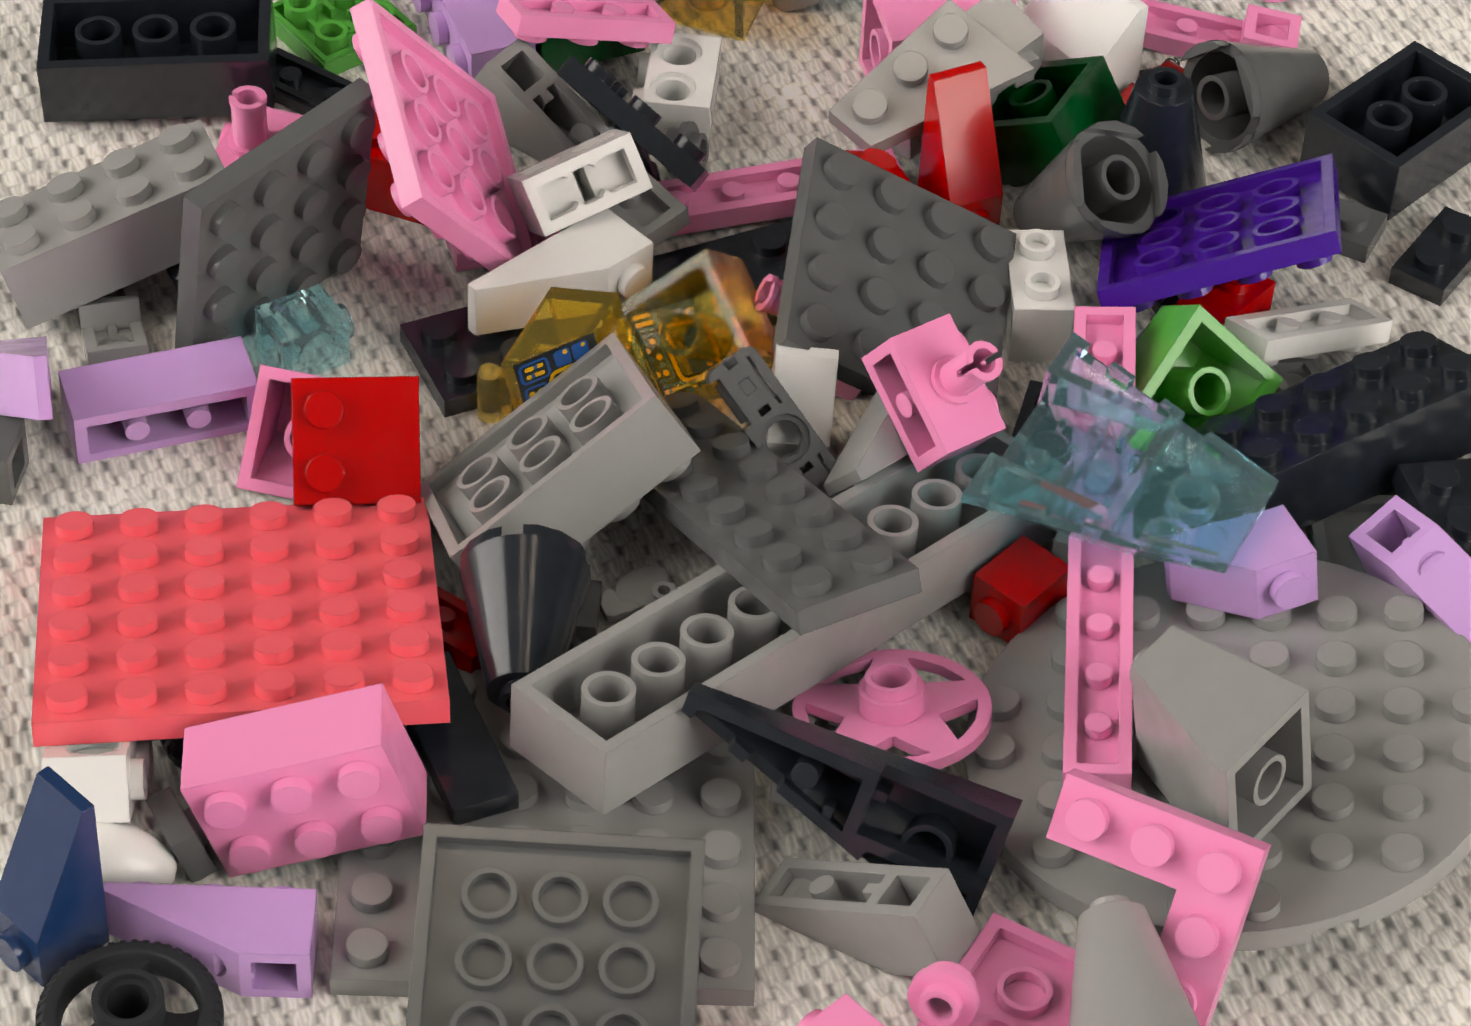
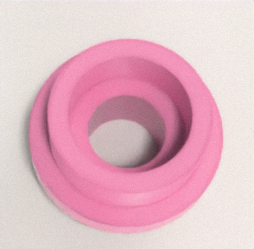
M938 961L917 972L910 983L907 993L911 1010L917 1018L928 1026H967L974 1019L980 1002L977 984L972 974L963 966L950 961Z

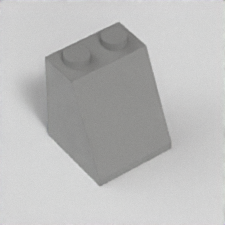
M1173 625L1153 644L1143 647L1137 653L1131 664L1130 680L1132 682L1134 704L1133 727L1136 731L1139 765L1172 806L1262 840L1312 789L1309 689Z

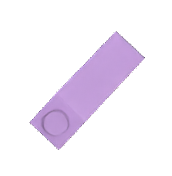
M46 336L0 340V415L33 420L53 419V396Z

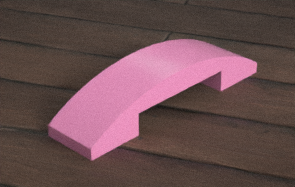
M1141 0L1149 6L1143 47L1161 54L1183 57L1185 52L1196 44L1210 40L1291 48L1298 47L1302 16L1248 4L1243 21L1161 1Z

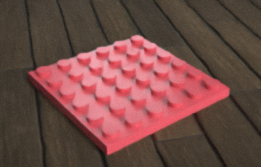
M395 494L381 498L377 504H351L349 501L341 498L322 499L314 505H284L280 502L264 501L251 507L219 508L214 505L203 504L181 511L156 512L148 508H134L122 514L90 515L82 511H71L63 513L58 517L43 518L31 718L33 747L184 738V728L380 683H383L403 725L450 723V698L429 513L424 504V498H421V503H416L409 496Z

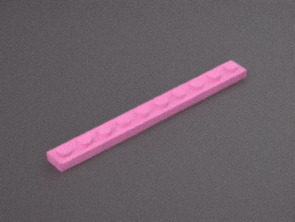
M1074 306L1063 783L1066 774L1073 768H1076L1131 790L1133 691L1130 680V668L1133 662L1136 307Z

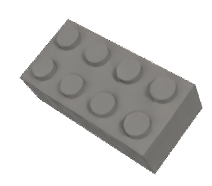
M200 119L189 124H176L168 127L155 139L134 148L115 150L108 154L102 162L79 172L60 174L42 188L21 197L12 196L0 201V272L28 329L180 263L183 197L224 169Z

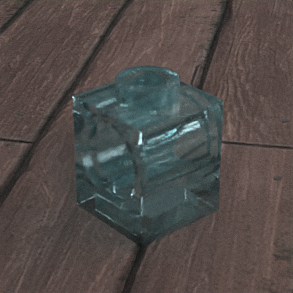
M321 284L255 307L257 351L269 366L318 375L350 363L349 338L354 336V324L351 315L344 304H336Z

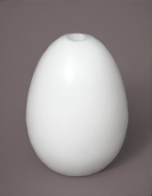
M96 822L103 888L104 882L133 883L144 881L153 884H173L177 870V861L164 843L152 834L126 822Z

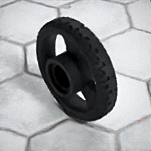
M132 939L131 942H126V940H120L117 943L109 942L107 946L101 944L95 949L90 948L86 950V954L80 953L73 960L66 962V967L61 966L57 973L50 978V982L44 987L35 1015V1026H61L63 1014L74 997L87 986L98 981L91 995L94 1021L91 1026H224L222 995L213 975L208 972V969L197 958H192L191 954L185 953L178 947L173 949L170 944H161L158 941L150 943L149 940L138 941L137 939ZM153 974L171 979L184 987L195 999L198 1009L188 1013L166 1011L163 986Z

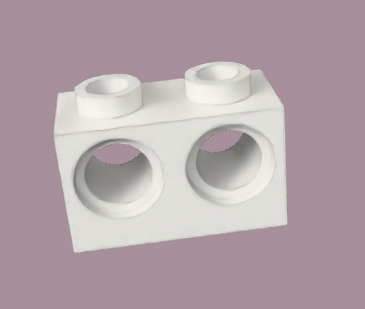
M674 33L672 44L652 43L650 53H640L637 85L644 88H634L632 98L634 95L638 96L662 117L655 127L664 135L670 127H679L683 121H693L696 123L699 133L706 134L709 144L720 80L722 37Z
M617 129L604 132L506 177L528 230L544 237L653 188L631 133Z
M1042 229L1010 230L1016 233L1014 258L1009 263L1010 292L1004 333L1008 361L1067 362L1074 319V301L1064 231Z
M151 740L46 746L41 757L42 769L47 766L52 768L89 800L95 808L96 822H130L137 800H145L147 798V781L153 780Z

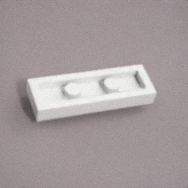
M1352 298L1230 316L1225 318L1224 327L1268 366H1275L1279 360L1296 357L1317 359L1321 353L1339 350L1359 352L1363 346L1387 343L1393 320Z

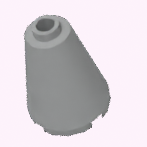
M1107 895L1094 900L1090 904L1089 909L1085 910L1078 917L1069 1026H1200L1148 910L1144 905L1133 902L1124 895Z

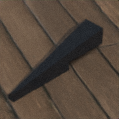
M694 683L687 694L681 711L689 718L698 717L728 743V751L742 763L748 760L777 784V793L856 860L863 857L867 862L874 864L948 868L972 916H974L1022 804V799L706 685Z

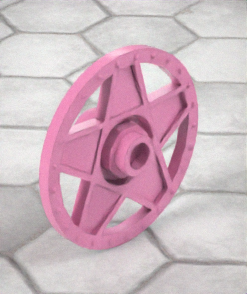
M884 649L866 653L795 697L792 703V717L810 723L807 715L810 714L839 725L836 733L883 750L894 746L914 755L905 758L939 770L962 760L976 750L984 741L992 723V700L987 687L981 679L968 668L953 660L922 651ZM916 669L941 675L950 681L924 682ZM867 670L859 684H831L841 677ZM977 710L973 724L962 737L957 739L945 722Z

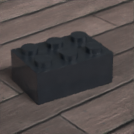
M1413 41L1309 112L1300 162L1332 153L1338 173L1339 191L1368 208L1388 214L1387 220L1389 221L1471 162V73L1422 44Z

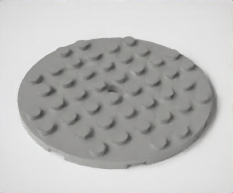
M1317 560L1318 600L1261 619L1172 600L1166 592L1164 561L1134 568L1133 660L1143 647L1153 644L1173 625L1309 689L1312 789L1261 840L1271 844L1235 951L1267 950L1312 942V932L1333 928L1353 920L1359 928L1367 926L1397 912L1426 894L1447 877L1471 852V643L1463 635H1457L1424 609L1422 602L1416 597L1405 594L1398 587L1379 578L1342 565ZM1067 597L1050 607L1021 634L1018 633L993 661L982 679L992 700V723L984 741L976 750L965 757L967 780L1023 800L1000 857L1008 868L1032 890L1056 907L1077 918L1085 910L1089 909L1090 904L1100 897L1115 894L1127 896L1131 901L1140 903L1147 908L1160 937L1176 889L1046 838L1063 786ZM1132 699L1131 790L1171 805L1138 763L1136 731L1133 727L1134 704ZM977 710L969 712L965 732L975 721Z

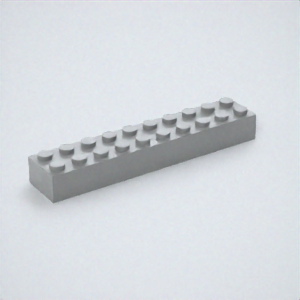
M1004 431L997 433L975 448L918 473L908 454L835 496L832 500L919 568L921 593L800 636L718 564L511 684L510 747L604 816L725 741L698 717L689 718L681 711L687 694L695 682L776 710L972 589L974 574L1021 536H1026L1040 546L1055 538L1065 517L1070 472Z

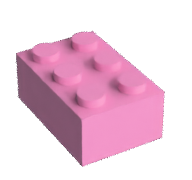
M383 683L184 728L180 791L229 877L257 873L271 868L423 835L424 823H426L427 771Z

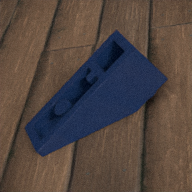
M49 766L36 774L0 880V958L12 971L19 972L22 969L26 971L42 987L50 982V978L57 973L61 966L66 967V962L73 960L76 955L80 953L84 955L86 950L90 948L95 949L98 945H105L109 942L94 805Z

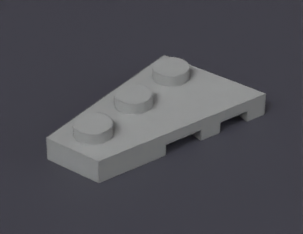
M947 0L828 110L829 122L863 151L867 148H877L885 151L923 133L929 74L982 61L987 68L991 95L1012 84L1017 88L1034 80L1035 68L952 0Z

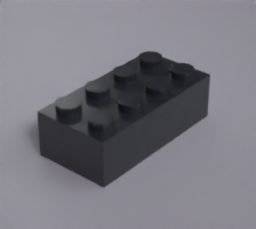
M43 0L36 70L44 121L66 122L121 119L135 121L149 118L182 117L191 119L204 116H231L229 95L232 96L234 89L246 85L262 88L267 94L268 101L266 107L275 108L277 38L273 0Z

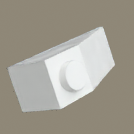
M608 208L574 223L468 284V330L477 336L608 314L626 302L637 299L645 291L652 288L653 242Z

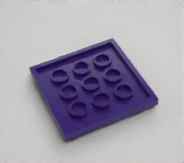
M1332 153L1167 196V205L1162 215L1156 217L1150 226L1151 228L1144 233L1131 238L1102 240L1096 290L1101 307H1136V313L1150 308L1155 300L1178 295L1179 299H1194L1209 293L1214 285L1237 280L1239 284H1253L1270 277L1273 270L1296 265L1299 269H1312L1328 263L1332 260L1333 255L1342 253L1338 173Z

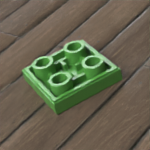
M364 0L277 1L273 3L276 36L300 58L338 75L363 64L352 44V36L356 34L350 8ZM374 0L417 34V26L388 0Z

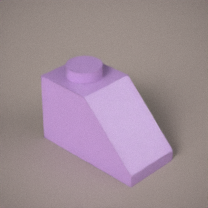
M1283 504L1163 543L1166 592L1172 600L1254 619H1261L1318 600L1317 551Z

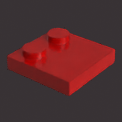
M419 376L291 378L293 505H314L316 502L326 498H341L349 501L351 504H377L381 498L395 494L409 496L416 503H421Z

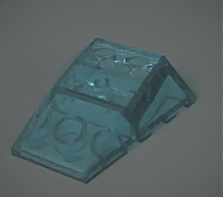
M1072 332L1046 370L1036 407L1003 456L1001 457L993 452L989 454L963 492L961 502L1098 546L1161 562L1226 573L1275 492L1279 480L1213 432L1202 436L1183 422L1184 411L1166 398L1158 404L1133 385L1135 380L1133 374L1116 362L1107 367L1088 353L1090 343L1075 332Z

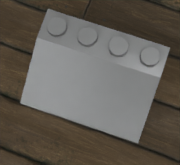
M612 332L421 484V498H424L427 511L450 558L459 568L461 553L469 541L488 529L501 526V536L523 534V524L542 525L563 531L580 542L585 549L593 535L610 522H618L628 517L639 505L640 498L655 486L680 476L689 466L691 458L701 450L622 342Z

